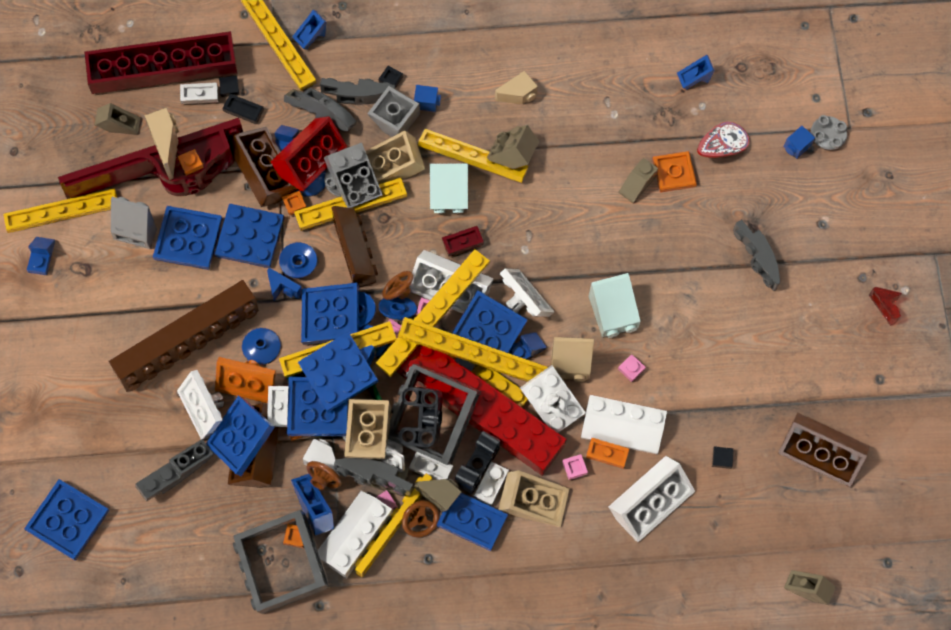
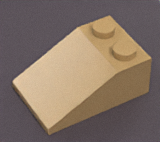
M167 108L145 115L167 176L171 180L174 175L178 145L176 134L179 133L173 113L169 114Z
M403 131L365 151L378 184L398 178H408L425 169L416 138L407 131Z
M554 337L551 365L563 381H566V379H573L575 382L589 380L594 339Z
M349 399L345 457L385 459L391 417L389 401Z
M519 470L508 472L499 510L516 517L561 527L569 488Z

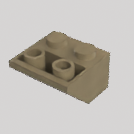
M528 124L521 127L517 126L510 131H503L496 136V140L490 148L487 158L489 161L512 169L527 165L539 140Z

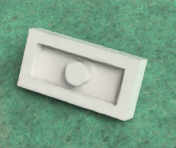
M180 84L181 104L218 102V84Z
M268 386L267 420L274 427H287L288 386Z
M416 452L409 466V470L423 476L427 473L432 477V480H448L453 469V465L443 464L419 452Z
M491 462L474 498L492 506L509 470Z

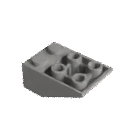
M362 142L324 157L330 175L347 208H352L383 195Z
M112 197L111 234L113 239L150 249L157 228L149 206L143 202H130L124 197Z

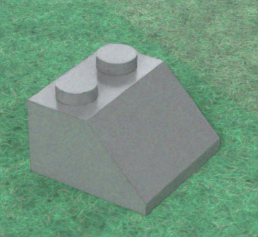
M388 86L370 109L368 116L384 133L393 137L409 130L420 115V107L416 101Z

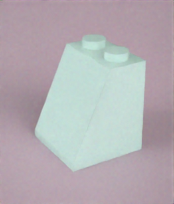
M430 164V209H434V213H445V209H453V213H464V209H468V164Z
M626 273L591 283L589 299L602 338L607 336L608 338H613L622 332L631 333L636 331L641 321L629 274Z

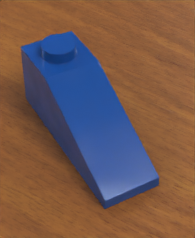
M306 474L292 479L291 483L303 512L306 514L308 523L316 536L334 529L333 515L319 489L311 484L312 477Z

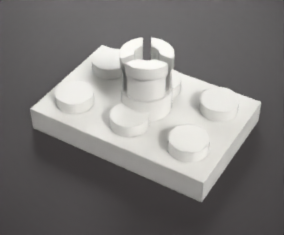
M505 268L500 273L505 285L516 292L506 302L510 310L513 308L512 311L518 313L526 305L527 311L532 316L550 317L554 313V310L519 269Z
M552 365L520 387L545 424L557 433L586 413Z
M198 370L189 373L177 392L200 439L206 440L222 421L221 413L217 408H222L224 401L218 402V400L223 399L219 392L214 394L208 392L204 379L200 376Z

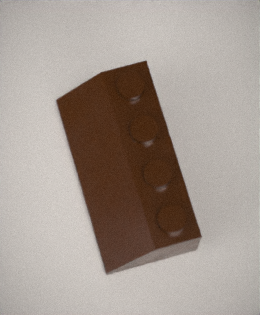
M267 127L234 134L229 145L231 153L261 207L278 203L282 200L283 196L297 190L296 187L279 177L271 164V161L280 153V150Z
M331 207L334 226L352 283H358L359 287L376 283L375 276L378 275L376 265L371 263L370 259L373 256L370 247L366 248L365 242H368L365 231L361 232L360 225H362L360 214L356 215L354 208Z
M267 404L252 405L260 414L268 419ZM279 427L273 429L242 476L235 474L231 469L229 470L228 485L257 488L271 485Z
M797 412L778 454L851 488L867 457L870 446Z

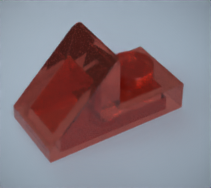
M874 287L869 297L891 326L901 317L898 307L892 303L897 301L902 293Z

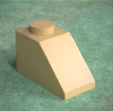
M523 71L495 90V100L523 105L527 101L531 102L536 98L538 86Z

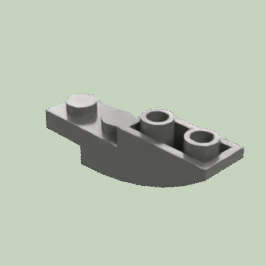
M322 78L320 82L321 93L335 95L337 103L373 104L377 102L388 86L395 89V86L390 83L374 82L371 79H359L358 85L349 81L340 82L333 78Z
M309 88L305 92L292 89L284 95V102L289 103L293 107L303 108L310 113H316L315 118L330 116L334 125L341 131H348L356 125L357 121L344 107L317 90Z
M741 219L734 226V235L739 241L743 242L747 252L753 255L750 262L752 269L761 275L764 284L768 288L775 291L780 284V275L772 248L760 230L753 233Z
M203 439L169 459V463L135 483V487L147 502L161 492L164 494L205 464L214 454Z
M364 458L336 459L334 462L337 473L345 477L349 475L354 478L355 482L361 485L366 483L371 486L375 479V482L380 486H389L394 489L395 493L401 496L405 494L410 496L413 491V484L399 478V468Z

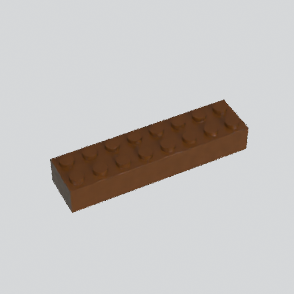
M241 280L108 362L126 392L129 390L133 391L142 382L155 378L160 371L170 369L178 360H184L189 357L191 352L204 348L209 341L222 337L227 330L235 329L240 325V322L253 318L259 311L256 298L245 281Z

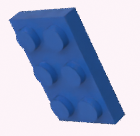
M460 493L449 509L442 512L437 527L491 551L508 514Z

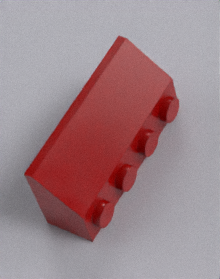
M330 116L315 118L271 161V164L279 177L300 191H304L327 168L324 157L346 149L347 145Z

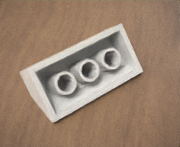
M423 250L417 257L412 272L413 281L409 286L411 292L431 300L461 265ZM480 274L450 309L464 314L477 291L488 296L493 278Z
M590 395L581 439L591 440L592 437L629 449L658 455L667 411Z
M665 456L608 507L619 524L635 541L639 542L691 496L695 490L680 463Z
M361 491L318 549L320 560L347 579L356 567L355 563L357 560L364 556L368 545L377 538L382 526L390 520L393 510L377 498Z

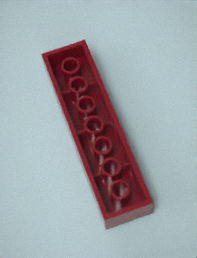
M231 31L84 52L87 82L91 94L238 74Z

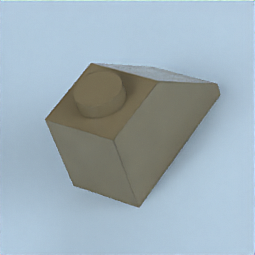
M109 103L97 109L94 125L112 133L136 135L138 134L141 117Z
M643 158L631 171L619 193L634 203L656 178L658 168Z
M447 479L419 481L413 485V488L435 504L442 512L447 511L461 493L458 489V484L451 479L449 481Z
M791 570L784 586L786 590L807 600L829 605L836 588L824 576Z

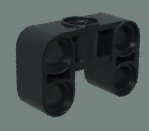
M406 388L402 392V400L406 405L419 406L418 427H406L399 432L400 442L404 445L430 447L438 444L442 424L443 394L440 390L434 388ZM411 391L416 393V400L414 402L409 398ZM431 392L436 396L434 403H431L428 399ZM408 431L413 433L412 441H409L406 437ZM428 432L433 436L431 443H428L425 438Z
M485 431L480 434L475 444L474 453L467 464H463L456 474L455 483L460 488L470 494L474 493L491 461L496 457L501 446V440ZM481 462L483 466L480 469H476L472 464Z

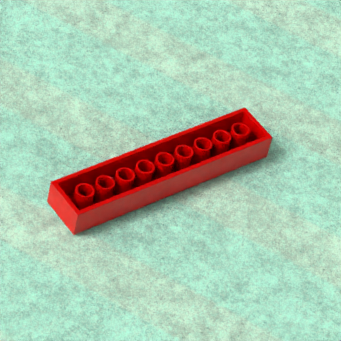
M418 345L396 371L407 379L406 372L409 371L410 366L420 364L480 390L481 394L468 424L481 433L485 431L501 440L502 448L541 476L544 475L565 447L566 438L443 352ZM420 373L415 385L417 387L440 390L443 394L442 405L457 416H459L468 395L467 392L423 373ZM431 392L429 396L436 400L435 394Z

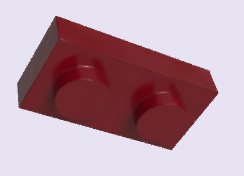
M478 226L442 237L448 257L484 245Z

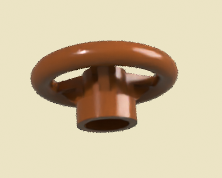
M403 271L394 276L384 287L382 292L383 298L385 300H392L396 297L399 299L406 298L411 292L409 286L413 281V273ZM408 276L407 280L401 281L402 278Z
M310 461L307 464V472L312 477L310 482L317 489L324 490L325 487L338 488L341 486L340 476L331 467L318 461Z
M422 500L411 504L405 510L402 517L404 531L412 537L427 536L437 527L440 519L439 510L430 501ZM426 507L433 511V522L426 517ZM424 524L428 527L423 531L411 530L416 525Z

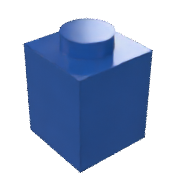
M416 85L414 101L419 103L420 110L436 112V106H440L441 103L438 87Z
M800 126L786 139L783 147L789 155H793L797 159L812 146L815 137L806 128Z

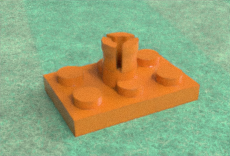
M219 357L216 363L215 391L268 403V386L275 385L276 370L260 367L254 360H249V362L247 360L243 363Z

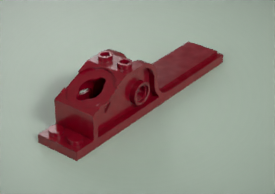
M236 118L178 137L174 175L171 180L167 176L156 145L59 176L58 180L67 199L83 196L147 174L156 175L161 180L165 191L173 196L194 195L212 183V179L223 170L226 171L234 164L229 145L234 134L243 132L240 119ZM195 149L203 164V168L186 175L178 160V156Z

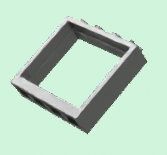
M413 364L410 366L409 371L406 372L407 380L405 385L402 384L399 389V400L392 407L391 413L393 415L390 420L388 439L443 464L450 465L453 463L481 391L420 364ZM420 373L468 393L444 454L430 447L404 445L399 440V434L396 433L407 408V405L402 400V392L406 388L415 387Z
M302 510L295 511L233 536L235 541L233 548L236 554L239 553L241 560L239 561V567L242 573L245 572L247 580L244 582L247 590L251 591L253 599L250 601L254 611L256 610L264 614L330 588L306 514ZM296 521L315 583L263 603L244 541Z

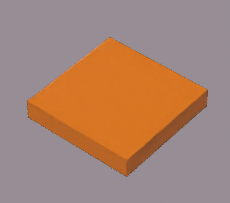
M689 151L654 156L652 158L653 165L658 168L656 178L660 193L697 186Z

